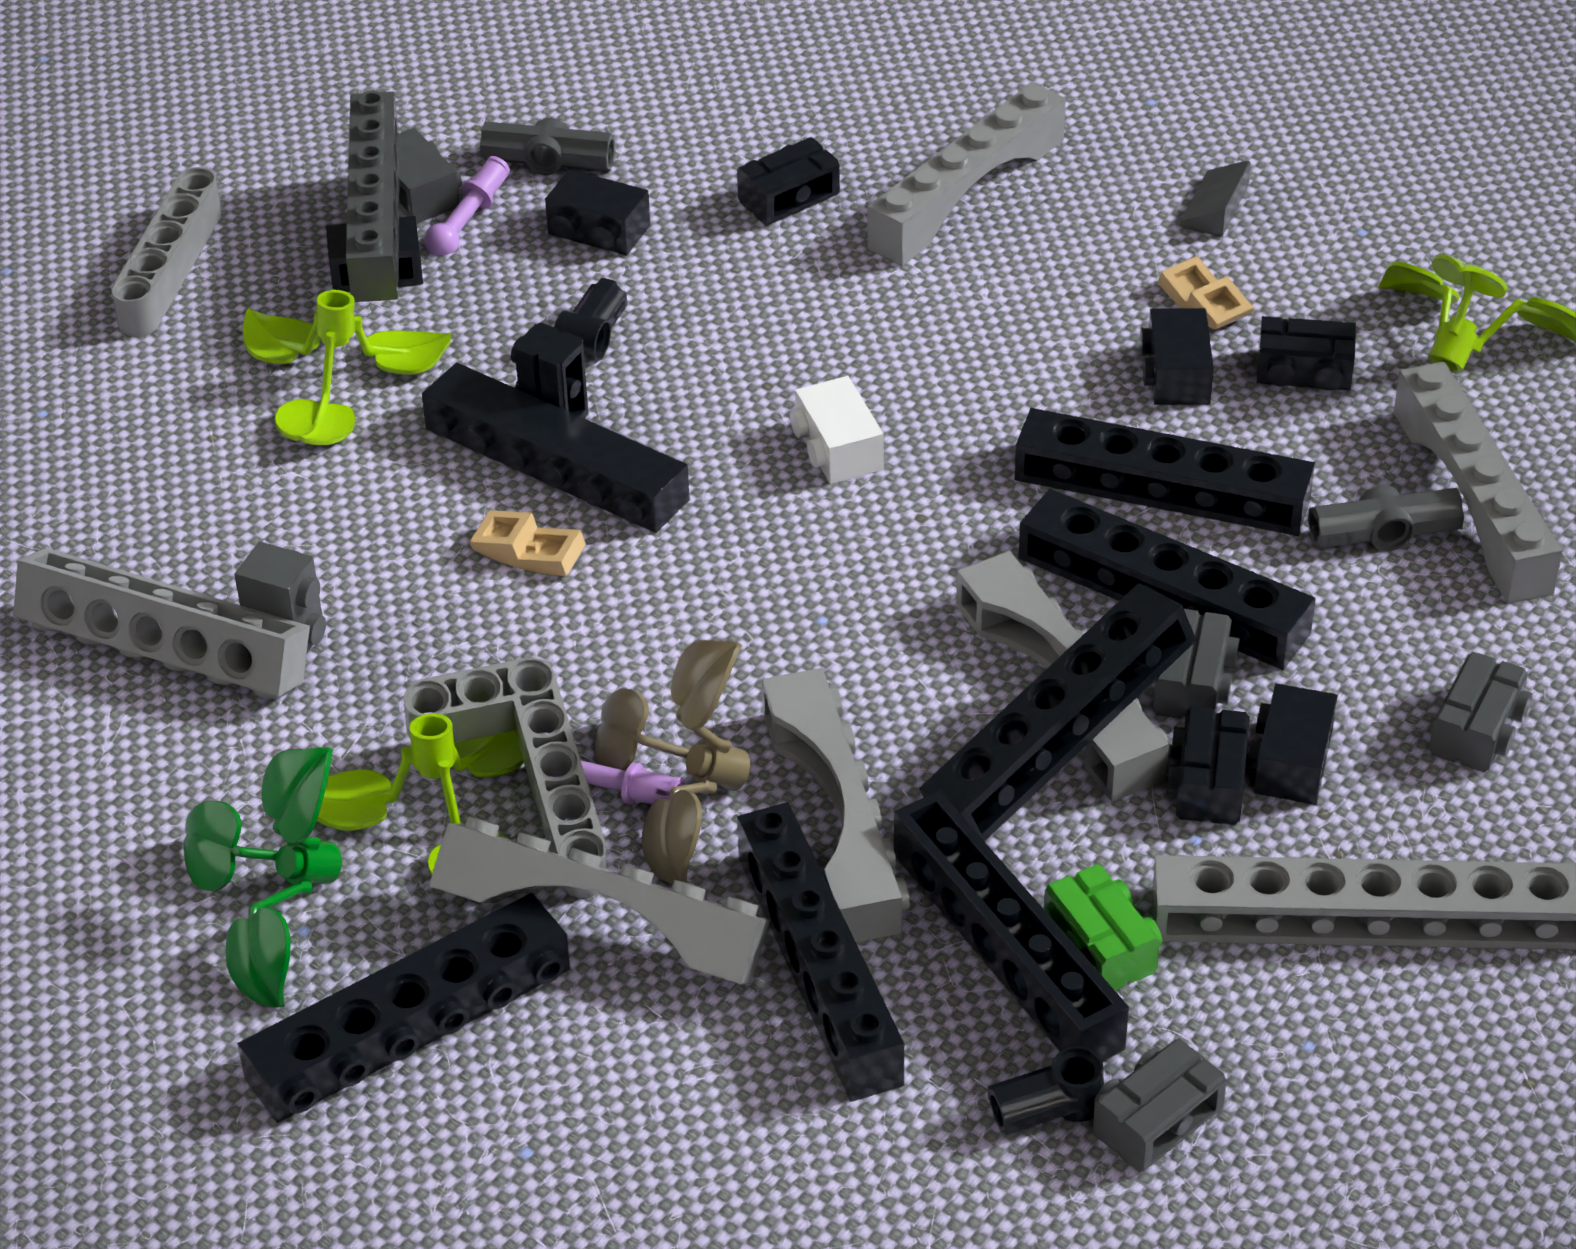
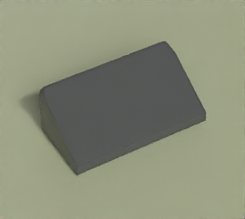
M1242 161L1208 170L1183 215L1180 226L1223 236L1249 186L1251 161Z

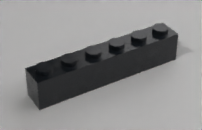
M456 362L421 393L427 430L654 533H657L690 500L688 464Z

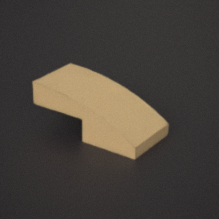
M1198 256L1161 271L1157 282L1179 307L1206 308L1208 327L1214 330L1252 314L1254 309L1228 276L1217 280Z
M489 510L469 541L473 550L498 562L535 573L567 577L586 546L581 530L538 528L532 512Z

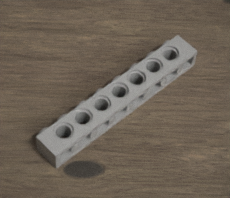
M1155 855L1152 885L1153 920L1161 932L1162 941L1576 950V863Z

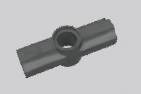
M543 118L535 126L485 121L481 129L479 146L481 158H484V160H487L490 156H496L505 162L524 163L532 171L542 175H551L557 172L560 167L611 171L614 163L615 135L609 132L569 129L565 123L555 118Z
M1381 485L1366 491L1359 498V501L1309 507L1308 513L1310 539L1315 549L1372 541V544L1377 549L1392 551L1406 545L1413 535L1462 529L1464 522L1462 498L1457 488L1400 495L1395 488Z

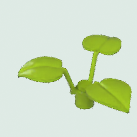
M1436 254L1434 256L1432 268L1436 274L1405 262L1393 261L1388 265L1378 286V289L1415 292L1442 300L1439 326L1434 336L1436 339L1429 352L1428 359L1433 363L1445 362L1449 370L1453 372H1462L1471 352L1480 353L1484 343L1515 312L1524 320L1554 331L1576 343V312L1561 304L1538 297H1530L1528 302L1516 299L1478 337L1475 333L1477 329L1476 324L1464 318L1474 290L1491 297H1504L1508 288L1507 284L1503 279L1482 267L1464 264L1461 260L1446 254ZM1442 279L1464 286V293L1456 316H1451L1449 322L1451 303L1458 302L1460 295L1450 286L1444 285Z
M328 290L318 295L317 311L314 312L313 324L294 318L266 315L248 308L244 316L242 329L243 342L249 354L267 363H290L296 360L299 354L310 355L312 350H315L320 345V341L325 344L320 402L309 399L292 400L280 406L275 415L276 428L282 435L291 440L302 441L312 445L338 443L346 439L352 433L355 426V414L352 408L342 404H329L334 347L348 344L355 331L364 354L369 357L375 356V363L378 368L390 373L412 375L428 371L437 364L451 343V333L390 330L374 333L367 338L362 328V317L354 316V297L342 290Z
M435 713L421 715L410 723L411 747H403L401 749L402 761L392 787L390 780L385 775L374 770H350L328 776L317 821L330 828L346 831L361 830L381 823L387 817L386 803H393L398 800L410 765L413 763V766L419 770L423 777L430 779L441 778L450 823L461 824L450 776L451 767L453 766L459 772L467 768L470 773L478 777H496L516 770L524 761L515 730L454 743L452 721L448 717ZM497 833V836L506 838L503 834ZM441 844L431 851L428 858V869L431 877Z

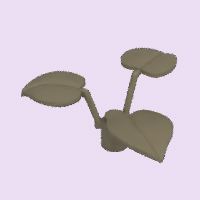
M700 640L692 643L680 656L673 674L671 697L680 706L676 712V718L682 722L686 729L694 731L706 741L701 744H695L691 749L641 734L648 718L649 706L641 693L626 688L614 691L606 699L601 711V724L598 725L594 741L596 764L626 771L634 761L637 745L641 744L686 758L687 772L699 782L673 787L669 793V800L658 799L651 805L644 822L642 849L646 862L656 876L670 885H673L674 880L687 883L689 863L698 841L702 821V808L699 799L694 793L706 792L715 794L717 787L736 791L745 784L749 776L750 758L745 750L731 747L730 741L718 738L704 727L717 706L739 651L743 646L734 641Z

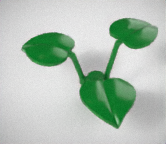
M327 747L282 751L272 758L265 770L261 792L262 805L266 814L275 819L273 831L281 835L288 842L278 851L237 846L242 828L241 818L231 805L223 801L210 800L198 804L189 813L185 824L186 837L183 842L186 869L192 882L202 890L217 891L228 885L235 871V856L274 860L277 873L282 878H285L287 882L295 884L252 904L248 911L249 919L235 920L229 928L226 939L225 956L231 979L249 999L268 1007H285L283 990L291 952L290 931L286 919L277 910L270 907L297 894L311 893L313 889L312 884L333 883L338 878L342 867L341 853L335 843L320 841L318 837H308L317 822L328 781L333 749Z

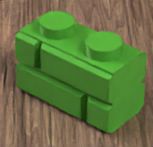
M1096 864L1077 872L1073 878L1069 875L1048 884L1044 893V910L1114 990L1124 987L1128 981L1133 983L1154 974L1158 967L1159 947L1162 946L1161 932L1156 922L1150 916L1142 918L1134 908L1131 893L1121 879L1113 881L1105 869Z

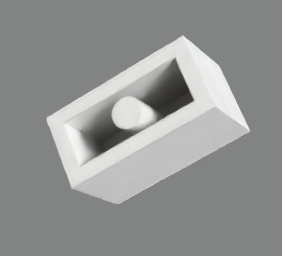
M849 376L795 389V410L790 412L792 429L797 438L803 437L807 444L808 455L812 465L815 468L820 467L830 484L884 470V434Z

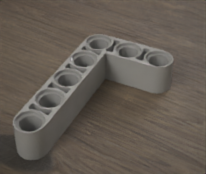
M535 657L522 658L421 679L412 683L406 689L404 709L406 731L409 738L410 723L415 718L429 712L444 715L452 721L454 743L515 730L546 840L551 841L549 851L568 857L570 848L592 853L602 857L600 867L606 869L605 839L555 673L550 664ZM552 775H562L561 777H550ZM565 818H574V819H576V820H574V821H564V820H562V819H565ZM561 887L569 896L578 899L590 898L598 894V892L575 887Z

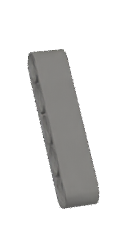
M194 167L181 172L177 176L113 284L111 292L118 327L123 334L131 337H141L156 330L222 214L216 175L212 170L204 167Z

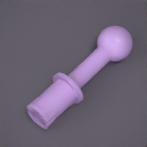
M496 156L488 157L477 174L471 180H466L462 184L461 192L464 198L444 223L432 225L425 233L424 245L429 253L443 256L457 250L459 247L458 233L478 207L488 209L493 204V195L509 176L510 169L505 161Z
M581 760L588 784L621 791L622 801L629 805L634 804L636 801L653 804L658 799L669 800V792L673 787L685 785V780L682 777H672L644 770L642 764L636 762L630 764L627 770L624 771ZM552 775L550 777H561L562 775Z

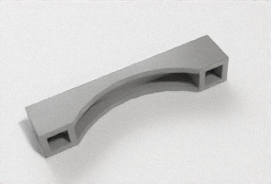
M1030 82L867 206V249L900 266L909 262L931 244L940 226L956 203L987 172L1015 158L1039 160L1064 140L1066 98L1043 86Z
M1438 362L1400 370L1394 415L1410 442L1421 444L1432 450L1453 475L1474 520L1487 570L1507 604L1553 595L1563 550L1446 363Z
M1011 551L957 570L956 607L981 638L1005 644L1030 656L1048 668L1083 635L1081 630L1074 629L1063 616L1058 602L1052 597L1048 598L1039 587L1031 569L1026 566L1023 567ZM1136 698L1086 745L1084 768L1109 800L1113 802L1166 780L1168 756L1171 754L1170 742L1165 732L1160 727H1155L1146 717Z
M823 668L763 678V716L775 752L795 762L817 780L831 798L841 819L843 830L836 851L824 869V877L855 942L901 934L902 911L910 908L907 885L903 877L895 878L893 869L896 868L893 845L889 837L881 838L879 830H882L880 808L876 798L869 800L867 798L866 792L869 790L867 771L862 760H854L853 754L856 752L850 723H841L840 717L843 716V708L838 688H829Z
M468 816L465 825L447 824L429 887L481 903H496L521 892L546 887H575L598 892L626 904L651 921L674 945L688 968L739 984L752 983L770 923L769 919L756 916L759 905L730 896L726 897L724 905L704 900L706 892L704 888L674 880L672 889L651 883L654 873L626 864H622L620 873L600 867L601 856L570 848L568 857L548 851L551 841L519 832L517 841L497 836L500 825Z

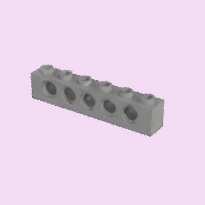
M49 548L41 549L18 560L13 617L32 622V626L42 631L59 630L76 635V640L85 644L109 645L118 648L119 652L124 656L155 659L163 662V666L170 670L198 672L207 675V679L213 683L244 686L252 689V693L256 696L263 698L281 697L284 693L303 683L310 630L309 625ZM246 648L249 650L251 657L248 655Z

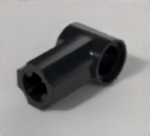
M601 278L598 283L590 285L572 312L563 310L559 314L554 327L559 329V333L565 331L583 338L584 357L599 361L607 352L612 327L627 306V293L621 290L616 281Z
M1072 1046L1059 1051L1053 1058L1052 1065L988 1086V1099L1000 1132H1004L1007 1136L1061 1117L1073 1122H1084L1094 1118V1099L1104 1085V1066L1102 1059L1095 1051L1088 1047Z

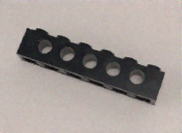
M1030 408L1016 442L1014 480L1299 536L1311 499L1315 462Z
M1049 489L1020 522L1018 559L1118 601L1138 583H1141L1182 604L1184 609L1198 611L1200 615H1203L1205 612L1228 615L1232 620L1230 637L1239 638L1238 652L1281 670L1286 668L1311 635L1315 597L1055 490Z
M1138 583L919 788L923 798L940 790L979 836L986 841L1197 641L1182 604Z
M939 790L894 811V854L897 860L1059 1051L1072 1046L1088 1047L1100 1056L1102 1062L1126 1049L1129 1006L944 794Z
M786 802L737 816L739 861L766 919L770 920L769 926L850 1102L903 1087L905 1043L789 803Z
M531 892L238 1042L244 1078L276 1123L294 1114L305 1112L313 1107L315 1103L346 1087L360 1083L366 1076L395 1061L408 1058L416 1050L445 1035L459 1031L467 1023L494 1009L505 1007L513 999L542 984H548L556 980L561 974L570 970L567 933Z

